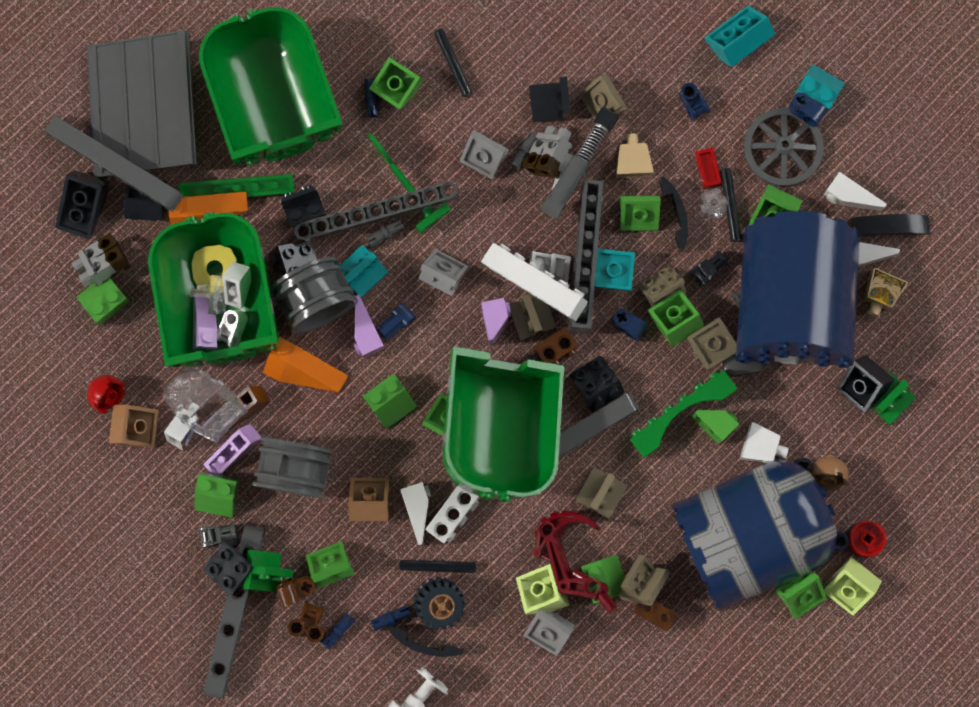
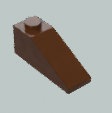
M247 386L209 419L217 434H222L258 413L271 401L262 386Z

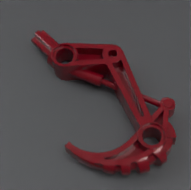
M562 510L561 513L555 511L551 513L549 518L544 516L538 524L537 530H534L537 544L532 553L538 559L544 558L551 562L558 591L568 596L586 597L599 601L609 614L612 611H616L618 605L609 596L608 586L605 582L591 578L578 570L570 569L560 540L563 533L575 524H589L597 531L601 528L587 516L580 515V513ZM552 527V533L548 535V530ZM598 584L599 589L594 593V587Z

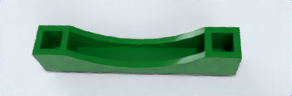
M716 370L709 376L711 380L706 383L700 382L694 387L695 391L692 394L685 393L678 399L679 403L673 407L671 404L663 410L664 414L662 416L651 418L647 422L648 426L642 430L640 427L631 433L633 437L630 440L643 458L660 447L667 427L681 411L691 405L704 401H722L738 389L724 370L721 372Z

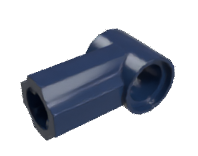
M401 303L377 329L389 341L398 331L411 324L415 320L416 315L405 303Z

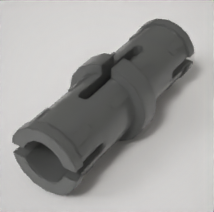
M530 132L524 143L518 147L516 155L509 163L513 168L520 170L533 143L537 140V135Z
M398 218L386 227H380L379 231L367 236L366 239L373 248L386 239L388 241L392 235L405 228Z

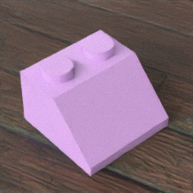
M504 298L481 302L489 346L495 343L508 323V317H511L509 302L505 303Z

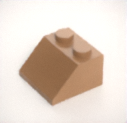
M113 405L109 443L154 448L158 410L132 405Z
M351 478L348 501L349 521H388L389 478Z

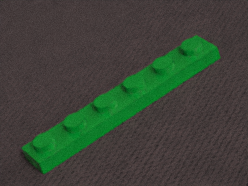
M293 173L179 182V192L183 196L246 191L247 197L295 192Z

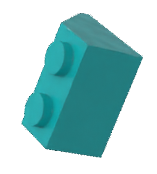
M812 64L795 94H806L816 102L823 104L828 113L845 83Z

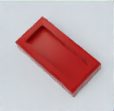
M708 148L695 151L694 154L703 189L722 185L714 149Z

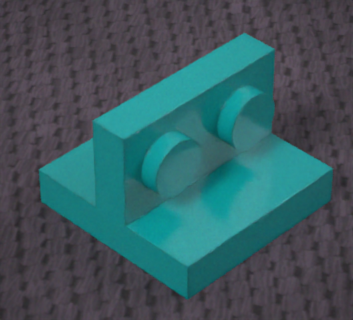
M361 245L340 265L348 285L357 295H360L361 299L389 273L378 261L377 256L373 252L370 253L364 245Z
M598 249L594 288L631 291L635 252Z

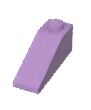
M194 294L192 351L212 352L217 348V322L213 296Z
M360 295L355 296L358 303L355 306L356 344H354L358 355L362 354L366 358L384 349V345Z
M251 424L243 426L203 465L211 474L221 476L261 440V436Z

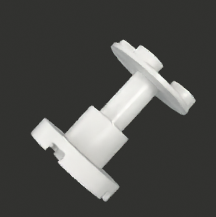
M421 667L420 670L417 669L416 671L426 681L415 695L410 694L402 705L392 700L388 707H425L423 702L435 687L446 695L448 694V688L440 680H432L433 676L431 673Z

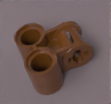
M304 575L296 579L290 578L277 584L276 590L283 607L296 604L300 601L299 599L314 593L315 583L311 576ZM307 582V584H310V589L303 587V583Z
M305 601L300 619L291 620L288 624L289 634L299 637L306 632L307 639L313 643L323 640L325 630L318 624L321 621L325 607H318L309 604V601ZM296 622L302 625V630L298 634L292 630V626ZM314 628L319 629L321 632V636L318 639L311 637V631Z

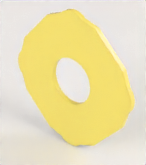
M222 245L207 246L194 253L192 261L193 280L200 290L207 292L223 291L222 275L232 262L237 263V258L231 248ZM213 260L219 261L223 266V272L218 277H211L207 272V265Z

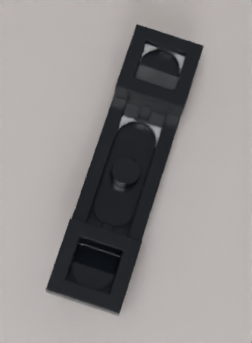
M662 176L659 179V185L663 199L671 197L680 230L675 232L674 237L678 251L681 253L685 249L688 236L686 210L675 187L667 178Z
M885 214L852 218V227L857 229L860 237L890 234H930L928 215Z
M392 626L388 628V631L399 642L414 651L426 655L450 657L463 654L464 652L463 649L445 644L443 651L406 640L408 636L407 631Z

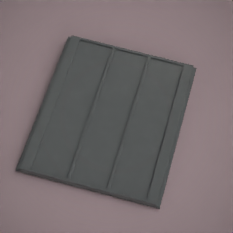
M189 30L87 46L92 138L145 171L197 164ZM93 163L94 177L113 176Z

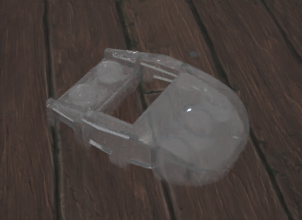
M187 369L181 372L167 385L164 392V397L170 410L193 432L215 442H218L219 438L243 414L248 413L247 405H242L238 401L237 395L230 391L224 382L220 379L217 381L211 378L210 374L203 370ZM215 395L226 401L202 426L191 420Z

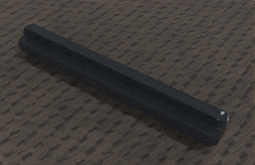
M440 28L434 32V35L462 96L468 97L472 94V90L444 29Z
M730 168L721 169L720 174L731 242H738L741 240V232L732 173Z
M400 560L399 569L406 571L475 573L476 563Z

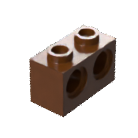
M564 327L535 346L533 350L541 362L559 365L561 363L560 360L565 356L570 358L576 354V349L579 345L570 332H568V329ZM561 340H568L570 347L563 349L559 343ZM546 350H551L554 353V357L546 359L543 353Z
M655 601L652 606L637 603L632 611L665 631H669L677 616V613Z

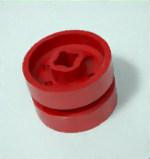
M873 521L856 523L847 533L849 538L848 548L859 557L875 556L884 549L886 544L884 529ZM866 536L869 538V541L866 542L863 538Z

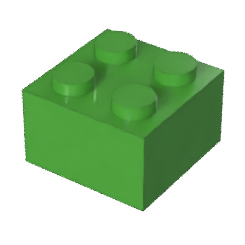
M681 290L648 309L654 324L672 347L705 327L700 314Z

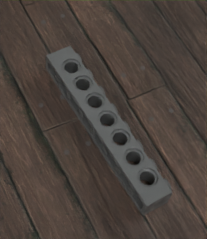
M584 179L581 185L572 291L577 289L585 294L583 298L588 303L576 322L569 318L568 332L588 334L591 329L603 181Z

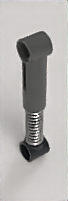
M602 106L594 120V128L588 134L589 136H587L580 151L573 155L552 192L547 196L540 209L542 212L556 220L559 218L567 201L588 169V161H590L591 155H594L593 152H595V149L599 146L598 144L604 138L603 135L611 132L619 118L618 114Z

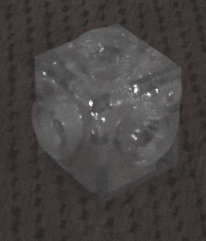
M719 188L700 195L702 201L700 208L703 215L707 214L708 219H719L727 212L726 207L729 204L726 196H721Z

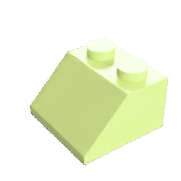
M850 557L825 586L824 591L826 595L854 616L876 594L882 581L854 558Z
M551 564L516 577L526 615L537 614L539 609L545 613L553 612L569 605L567 595L560 593L557 589Z

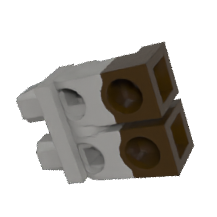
M547 126L544 133H537V140L533 143L522 166L533 175L558 179L561 173L558 170L561 161L572 147V144L568 142L572 133L566 128L560 127L558 131L555 127Z
M110 232L88 246L84 251H79L78 255L80 258L72 263L78 274L86 270V272L78 276L85 287L93 282L99 286L103 283L102 281L107 280L120 269L127 270L131 267L121 246Z

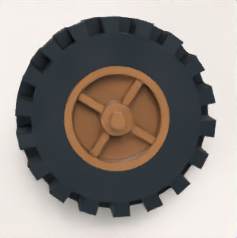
M436 577V580L429 578L428 583L422 582L423 587L417 588L418 595L414 594L413 598L415 600L413 603L415 611L421 621L427 627H433L434 630H439V627L442 630H447L446 626L452 628L455 621L459 623V616L464 615L465 612L462 609L466 608V604L464 602V595L457 585L445 577L444 579Z

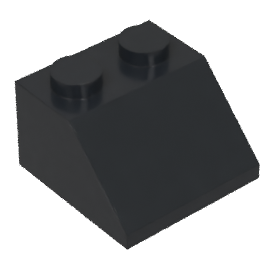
M128 185L123 198L125 219L163 221L166 208Z
M865 355L854 360V366H850L837 390L864 413H867L886 394L895 379Z

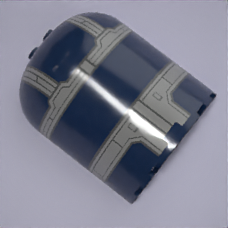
M786 460L770 461L672 504L674 512L677 513L675 516L680 529L685 531L683 537L703 583H708V593L713 602L716 601V607L719 611L813 572L823 566L832 556L837 542V529L832 517L835 515L831 504H826L824 498L827 497L823 485L819 487L812 474L803 466Z

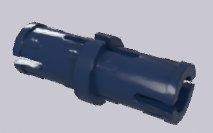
M368 78L364 79V101H366L367 117L373 118V115L374 117L379 116L377 105L379 95L369 89L375 78H370V81H368Z
M407 605L391 612L390 610L386 611L387 614L370 621L376 632L388 625H396L395 622L410 617L411 614Z
M348 613L336 626L333 625L329 634L320 641L325 645L331 640L326 645L328 650L340 637L343 638L345 636L344 633L356 622L354 618H351L346 623L351 617Z

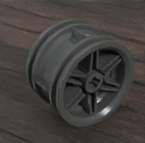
M324 257L306 263L290 271L272 285L271 292L275 295V301L280 305L286 317L287 325L291 326L290 331L292 334H303L325 326L345 315L358 303L357 298L353 296L352 288L349 287L342 273L341 266L338 265L336 257Z
M261 437V442H264V446L259 447L261 455L258 470L254 472L257 482H252V486L325 499L326 495H323L322 491L327 489L328 486L325 483L329 464H332L329 455L334 454L333 450Z

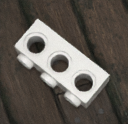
M457 486L425 530L443 544L446 541L450 543L456 535L454 531L458 525L462 527L467 521L466 514L469 510L473 512L480 503L477 501L479 496ZM461 495H470V503L462 504L460 502ZM452 509L459 511V517L456 520H451L448 517V513ZM440 525H445L448 528V532L443 536L437 534V527Z

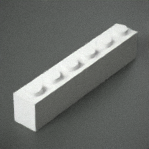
M495 243L491 245L481 261L485 266L576 322L588 303L583 298L585 294L577 289L570 290L568 288L570 285L561 279L558 282L553 279L554 275L546 270L542 273L539 271L540 267L531 261L529 264L524 262L525 258L518 253L511 254V249L501 244L498 246Z

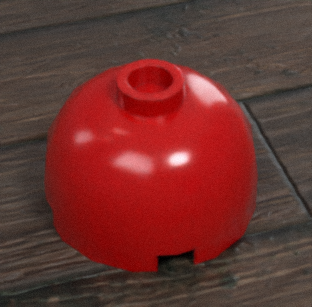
M102 375L93 379L89 383L87 390L89 404L101 414L109 413L108 409L113 408V405H119L125 395V390L123 389L125 384L112 375Z

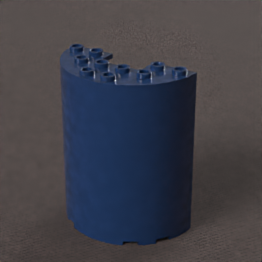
M808 211L777 212L775 217L770 218L764 215L755 219L754 224L746 226L744 231L735 361L744 364L750 362L769 364L770 362L774 363V356L779 358L795 356L800 359L814 357V364L820 367L837 365L840 368H848L849 366H854L860 235L855 227L850 228L847 226L848 222L840 218L832 220L826 218V214Z

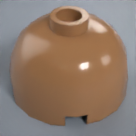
M827 455L818 459L812 465L810 473L818 485H823L824 490H840L843 485L848 486L849 470L846 464L836 456Z

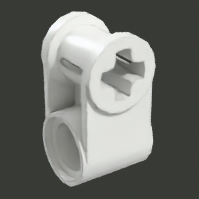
M235 310L225 312L220 327L217 330V341L227 343L230 348L237 347L248 322L246 313Z

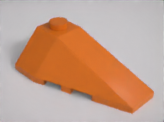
M247 192L184 196L173 212L169 210L171 225L185 221L187 217L195 216L197 220L204 218L205 213L210 212L215 214L231 213L235 215L248 211Z
M279 336L280 345L270 352L263 370L264 374L283 383L340 392L348 375Z

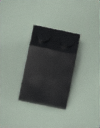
M76 170L66 174L55 228L91 239L105 204L110 182Z

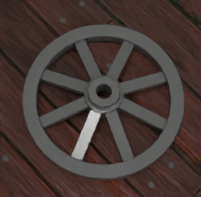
M777 108L761 114L753 121L746 133L743 148L749 168L759 179L774 186L788 187L804 182L816 171L822 160L824 145L818 127L809 126L802 119L793 115L789 108ZM781 116V137L769 128L764 121ZM787 117L795 118L803 123L790 137L787 132ZM759 127L776 142L751 143L755 130ZM809 128L816 145L794 143V140ZM782 143H786L788 147H783ZM754 149L775 150L760 166L756 164L751 152ZM793 149L816 151L810 168L807 167ZM779 155L781 156L780 178H775L766 174L763 170ZM788 155L804 172L803 174L786 179Z

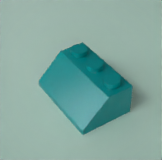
M747 5L704 37V39L720 60L732 67L738 64L744 57L753 53L763 43L769 41L775 35V32L767 16Z

